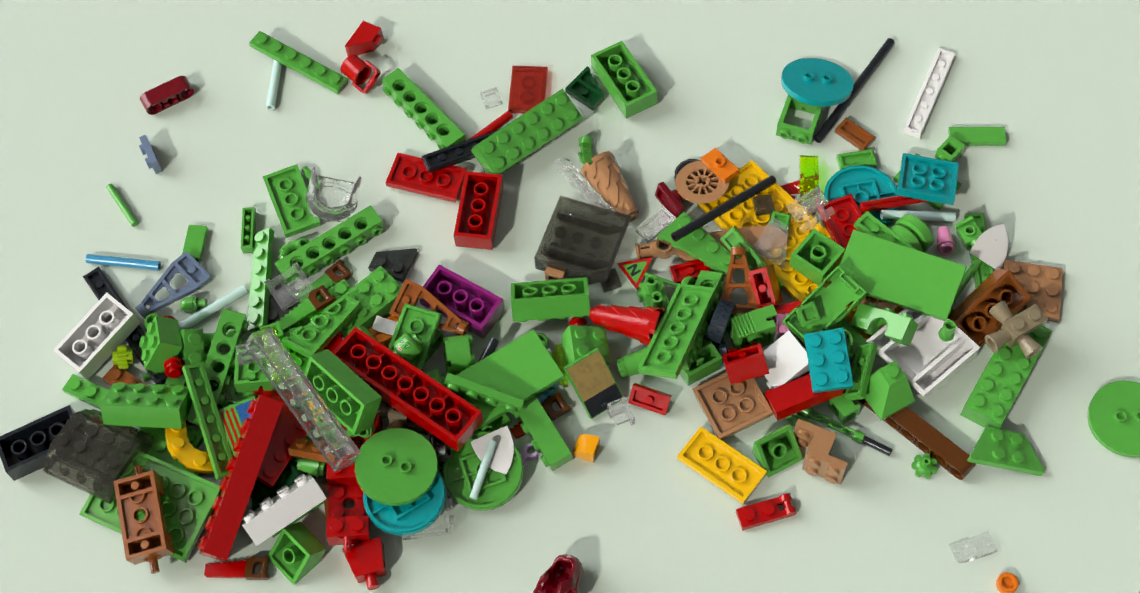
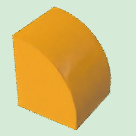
M589 434L579 435L574 445L572 456L594 463L600 447V437Z

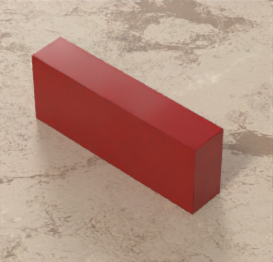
M808 374L766 391L765 398L778 421L840 396L844 392L841 389L813 394L811 377Z

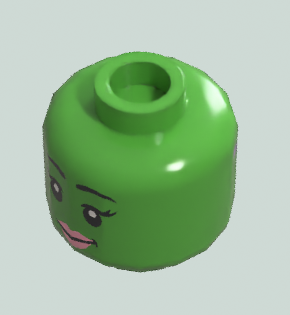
M404 333L394 342L393 352L407 362H411L422 352V340L415 333L413 335Z

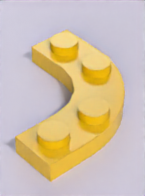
M186 422L182 429L165 428L167 448L174 460L177 459L190 471L214 474L208 452L200 451L190 444L187 437Z

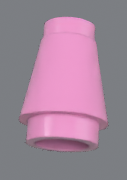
M939 227L937 250L942 255L952 254L956 244L949 227Z

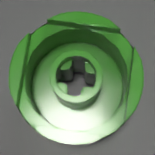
M471 335L443 337V346L446 348L444 349L446 373L457 375L475 364V356L471 348L473 347Z

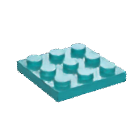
M903 153L896 195L954 205L959 163Z

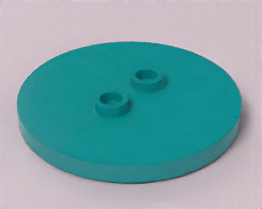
M802 58L792 61L784 67L781 75L783 89L794 99L812 106L827 107L841 104L851 96L854 86L851 75L843 67L831 61L818 58Z
M862 165L850 166L839 170L829 179L825 186L823 203L852 194L860 209L861 202L898 196L896 195L897 187L885 173L876 168ZM898 207L883 210H898ZM881 210L869 212L886 226L892 221L881 219Z
M437 471L435 482L430 490L417 501L406 505L389 506L380 504L363 492V503L370 520L382 531L398 536L412 535L427 529L440 516L446 500V488L439 471Z

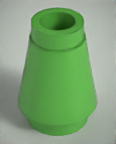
M306 458L298 460V470L317 478L326 477L327 463Z

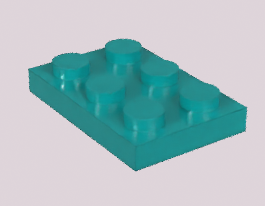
M844 328L804 334L813 394L854 388Z

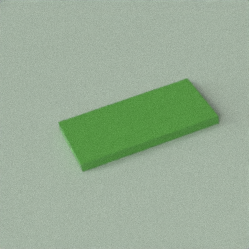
M856 230L852 232L839 265L851 279L867 292V296L942 321L948 319L967 267Z
M534 329L456 375L524 400V402L564 379L563 373ZM458 395L482 411L483 423L477 430L508 412L502 407L491 406L485 402Z

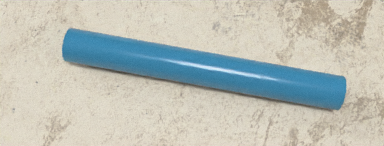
M94 254L86 255V263L157 271L161 268L160 261Z

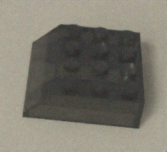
M560 196L534 257L535 268L545 271L548 266L565 271V278L568 279L587 277L588 285L607 281L631 216Z

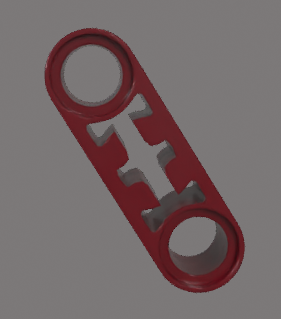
M182 75L144 92L140 96V101L149 115H154L190 98L194 94V89L187 77Z

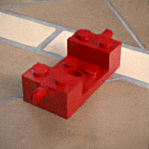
M345 446L344 458L337 459L332 464L327 463L328 517L326 518V538L329 546L344 545L343 552L352 553V544L370 540V518L364 507L363 491L356 479V458L352 457V446H348V453L347 446ZM347 500L355 502V505L350 509L343 506Z

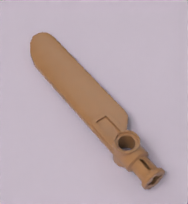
M760 225L738 228L757 252L783 248L787 244L786 234L771 226ZM729 230L709 232L717 242L729 251L720 240ZM652 240L646 244L635 243L637 260L649 256L668 259L672 255H677L685 261L699 259H693L681 249H675L671 246L672 244L665 240ZM661 246L669 247L665 250L660 249Z

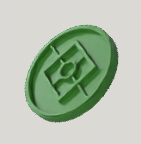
M1125 380L1109 383L1100 388L1090 401L1087 412L1090 430L1097 441L1109 451L1125 457H1140V383Z
M391 428L374 434L361 446L355 460L356 479L362 491L372 500L389 506L406 505L423 497L433 486L438 471L437 456L430 442L421 434L404 428Z
M492 431L474 432L458 452L451 447L453 452L452 459L444 461L443 479L449 494L460 505L475 511L493 510L509 502L518 492L524 476L523 460L514 444L512 464L507 474L494 471L488 467L478 499L470 498L482 462L476 455L470 441Z

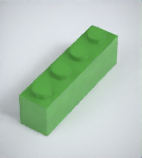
M536 396L523 403L520 413H513L516 419L520 418L523 422L520 426L524 433L531 435L532 440L530 442L535 451L540 450L543 456L540 458L545 467L550 466L552 471L573 460L572 453Z

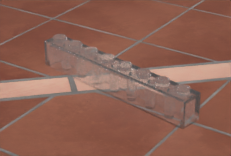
M271 328L252 333L244 346L334 472L352 465L361 454L360 450L294 361L288 350H286L278 336Z

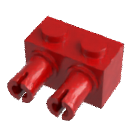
M752 342L751 346L748 343L746 348L739 350L734 347L733 351L730 348L726 354H722L730 384L742 383L745 380L769 374L761 344Z

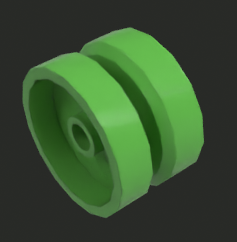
M903 215L896 221L895 225L889 228L918 251L926 252L933 246L934 238L930 229L924 222L913 215Z

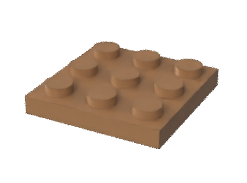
M1004 260L1003 269L1009 270L1031 298L1017 313L1019 314L1036 304L1048 318L1047 321L1058 322L1060 319L1063 268Z
M726 372L692 389L716 436L721 440L773 416V411L754 378L745 380L742 383L730 384Z

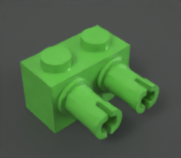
M648 275L645 279L646 282L639 283V291H637L639 303L643 302L645 308L651 306L666 309L669 299L662 278L657 279L655 275Z
M203 329L180 330L182 349L178 354V358L183 360L184 365L203 362L205 365L209 352H204V345L212 343L215 333H203Z

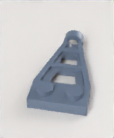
M186 251L170 264L142 300L141 304L135 309L146 319L149 314H153L198 291L212 280V277ZM181 273L188 280V284L181 289L175 290L170 286V280L175 274ZM165 287L171 295L163 301H158L155 295L161 288Z

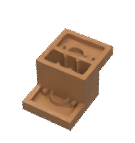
M798 419L794 428L796 441L799 447H808L802 470H805L809 475L823 477L829 483L841 484L848 462L830 456L837 433Z

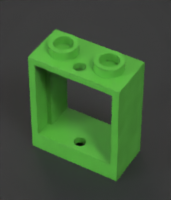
M788 94L777 124L776 135L784 139H791L802 144L811 145L823 107L802 103ZM789 108L815 114L810 130L784 123Z

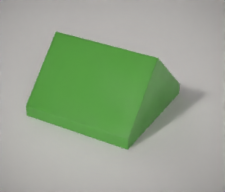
M790 424L756 440L753 444L752 453L759 465L767 471L766 476L768 478L803 460Z

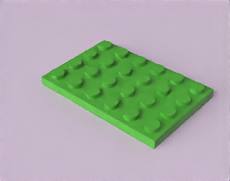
M117 442L79 515L122 534L113 481L134 476V466L142 465L143 473L154 470L161 475L165 495L160 496L165 529L172 535L175 553L169 556L186 563L206 525L208 517H210L213 511L212 505L218 495L220 496L222 490L219 489L217 484ZM144 510L137 514L138 521L145 518L146 512Z

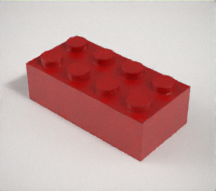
M465 172L453 235L456 247L493 250L504 189L503 176L501 174Z

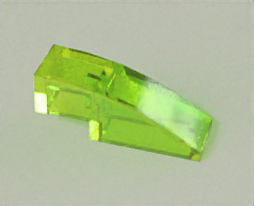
M800 155L798 201L804 209H816L819 201L818 156Z

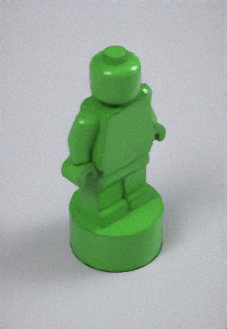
M581 136L578 139L579 147L581 148V152L578 153L579 160L584 165L586 162L591 165L593 163L591 158L595 156L591 151L593 137Z

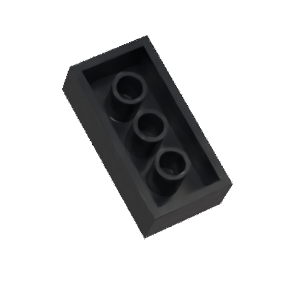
M70 405L0 436V458L5 472L14 481L90 447L78 415Z

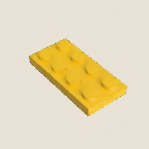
M701 426L677 455V459L743 505L767 474L765 469Z

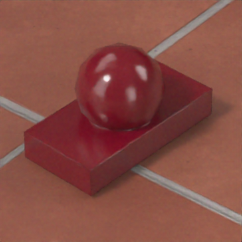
M664 181L658 183L655 197L673 220H675L683 213V204L686 199L681 197L677 189L671 191Z

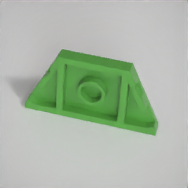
M988 426L982 430L979 440L967 459L970 463L1042 476L1045 473L1042 464L1024 433Z

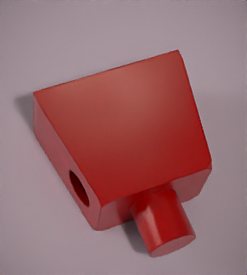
M381 537L352 545V553L348 552L344 553L357 582H366L368 590L379 588L378 578L386 575L384 544Z

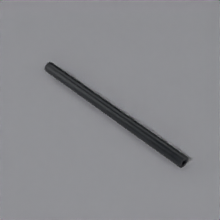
M888 38L855 81L851 96L845 102L838 104L814 136V140L817 143L823 141L895 44L893 39Z

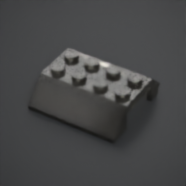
M84 409L73 413L49 445L43 471L111 504L116 497L113 481L121 478L140 450L145 454L148 453L152 447L153 436L143 431L138 432V429L132 426L103 425L102 413L100 411Z

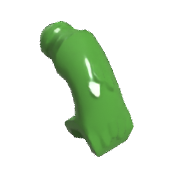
M301 238L283 245L278 250V259L284 258L293 250H297L309 242L308 239Z

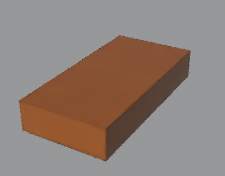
M847 117L835 128L836 134L861 151L866 150L875 141V136Z

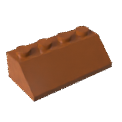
M996 269L949 314L948 318L954 321L956 326L981 349L986 344L985 336L999 331L1002 326L997 319L989 314L990 309L997 303L1005 301L1014 316L1031 298L1009 270Z

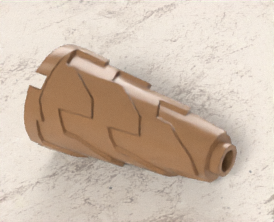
M606 151L591 158L593 163L589 165L586 162L581 169L583 177L623 220H628L629 222L635 220L638 217L639 210L613 153Z

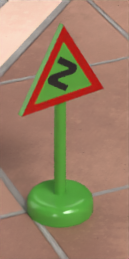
M653 257L617 263L636 290H638L639 283L642 282L644 276L653 275L647 273ZM687 276L682 280L681 284L695 285L696 281L694 277ZM662 278L664 284L677 288L678 283Z

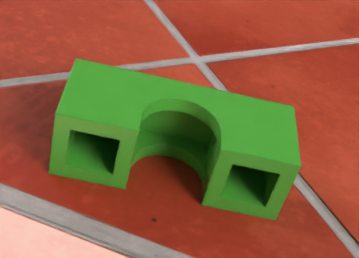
M859 303L850 324L858 331L874 335L880 326L887 324V330L884 335L891 341L910 346L918 324L911 315L906 313L899 315L889 308L882 310L872 303L867 305Z

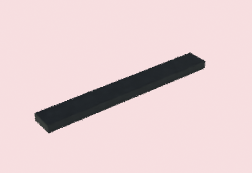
M99 266L83 276L98 300L107 292L126 307ZM138 325L125 340L144 367V361L141 359L142 348L139 346L141 337L145 336V333ZM146 370L156 385L165 384L167 379L165 373L154 375L152 371Z

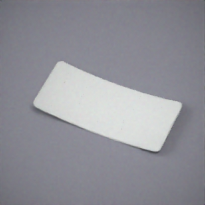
M376 316L372 329L393 335L398 322Z

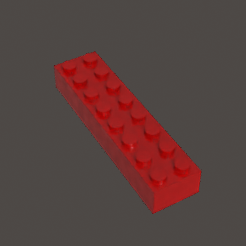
M357 327L332 352L382 397L381 400L457 452L483 423L482 411Z
M259 395L256 399L253 398L247 409V413H250V415L243 421L240 432H243L242 437L236 440L233 451H236L235 456L229 459L226 470L229 471L228 475L222 478L219 486L222 492L220 496L218 495L212 505V509L215 510L214 514L208 517L205 529H208L206 536L201 537L197 547L200 549V555L222 562L228 560L283 406L282 402L263 395Z

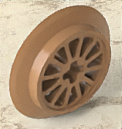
M700 160L687 164L679 171L675 180V186L681 197L687 201L701 204L713 202L723 196L729 187L730 180L724 183Z

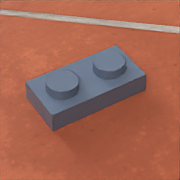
M147 136L139 137L142 143L139 145L143 155L147 154L148 157L145 158L148 168H153L155 174L162 172Z

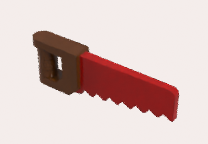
M560 393L546 399L542 404L551 421L572 409L570 405L566 404ZM554 402L560 407V410L557 412L552 407ZM519 421L518 425H514V428H509L515 439L526 435L520 426L523 423L522 421Z
M251 557L246 559V561L240 560L238 562L235 560L233 563L231 561L228 563L223 562L222 564L219 562L216 564L211 563L210 565L206 563L204 576L207 578L269 580L270 558ZM261 563L260 573L254 574L255 567Z

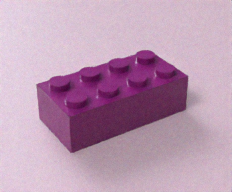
M441 265L437 266L423 285L459 318L470 323L468 331L483 339L505 310L503 298ZM419 299L421 305L431 309V305L425 299ZM440 309L436 310L437 313H441L443 317L448 318L446 313Z

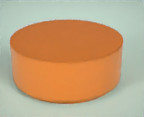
M1002 573L996 580V587L1000 593H1014L1019 586L1017 577L1012 573Z

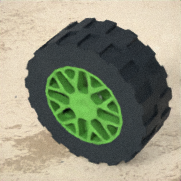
M720 299L708 327L707 340L718 344L723 342L730 325V318L733 317L735 311V303Z

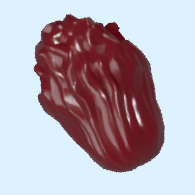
M559 555L555 558L552 566L540 576L533 593H579L580 580L584 573L582 563L577 557L572 555Z

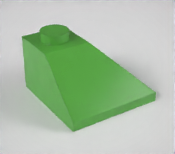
M895 361L880 368L870 377L865 400L881 421L915 402L907 376Z

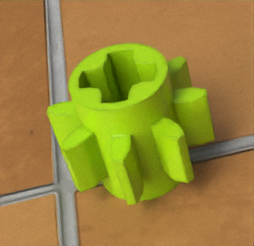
M117 345V350L112 351L113 365H119V369H129V364L134 363L133 349H127V345Z

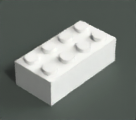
M106 292L53 351L89 380L112 355V351L117 349V345H121L141 321Z
M305 474L298 476L294 480L295 483L290 487L286 485L277 491L278 495L272 499L270 497L264 499L259 503L260 507L254 511L250 509L244 513L241 524L256 546L327 499L311 475L307 474L305 476Z

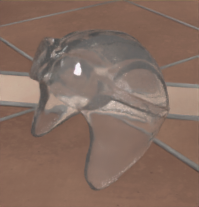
M314 166L311 170L308 190L306 192L309 212L314 217L326 222L346 221L357 208L361 176L358 177L356 182L338 180L317 175Z

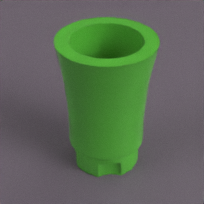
M648 346L615 360L621 378L639 374L638 366Z

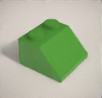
M297 522L282 529L267 558H270V561L295 585L319 564L327 549L301 522Z

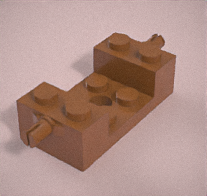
M142 465L133 467L134 476L113 482L126 560L134 565L149 562L151 574L160 572L158 560L175 553L172 535L165 529L160 496L165 495L162 477L154 470L143 473ZM144 510L146 512L145 518L138 521L137 514Z

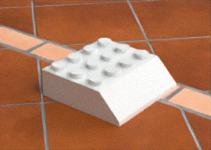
M905 308L899 315L902 313L909 314L918 324L910 346L893 342L884 334L887 330V324L871 336L866 343H875L878 346L876 353L888 364L895 361L907 376L909 384L925 397L934 394L973 361L980 347L957 326L954 331V338L948 342L942 341L939 338L938 332L943 327L945 321Z

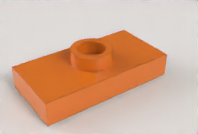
M716 148L701 157V162L724 183L739 174V169Z

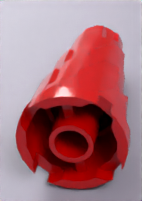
M596 305L594 308H591L589 318L592 320V323L606 327L607 330L624 334L627 337L640 341L642 344L649 345L666 309L651 306L645 308Z

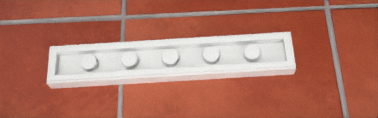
M938 48L902 133L920 139L956 53Z

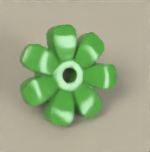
M924 453L923 458L920 455L914 457L915 462H912L911 467L912 469H917L915 471L917 477H921L924 474V478L929 479L931 473H937L938 468L935 467L937 460L935 458L930 459V454Z

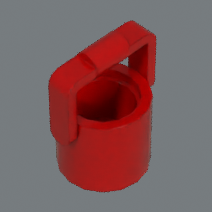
M355 54L349 55L343 61L340 69L345 76L353 81L352 85L365 94L370 92L381 74V71L367 60L364 62ZM372 69H373L375 72H374L373 76H371V78H370V80L368 81V83L366 84L365 89H363V88L360 87L359 85L363 84L364 82H366V81L368 80V78H369L370 75H371Z

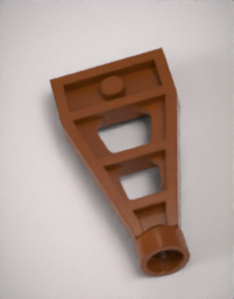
M731 247V259L721 299L730 302L732 291L735 288H743L746 291L748 297L747 304L736 305L733 316L737 313L745 314L758 309L752 284L749 281L746 247ZM735 269H742L744 271L745 283L734 284L732 282Z
M405 279L389 314L399 318L405 303L416 306L418 300L423 298L431 305L430 311L436 312L437 309H440L448 315L446 322L439 324L438 329L455 332L458 335H466L470 327L469 322L459 318L425 287Z

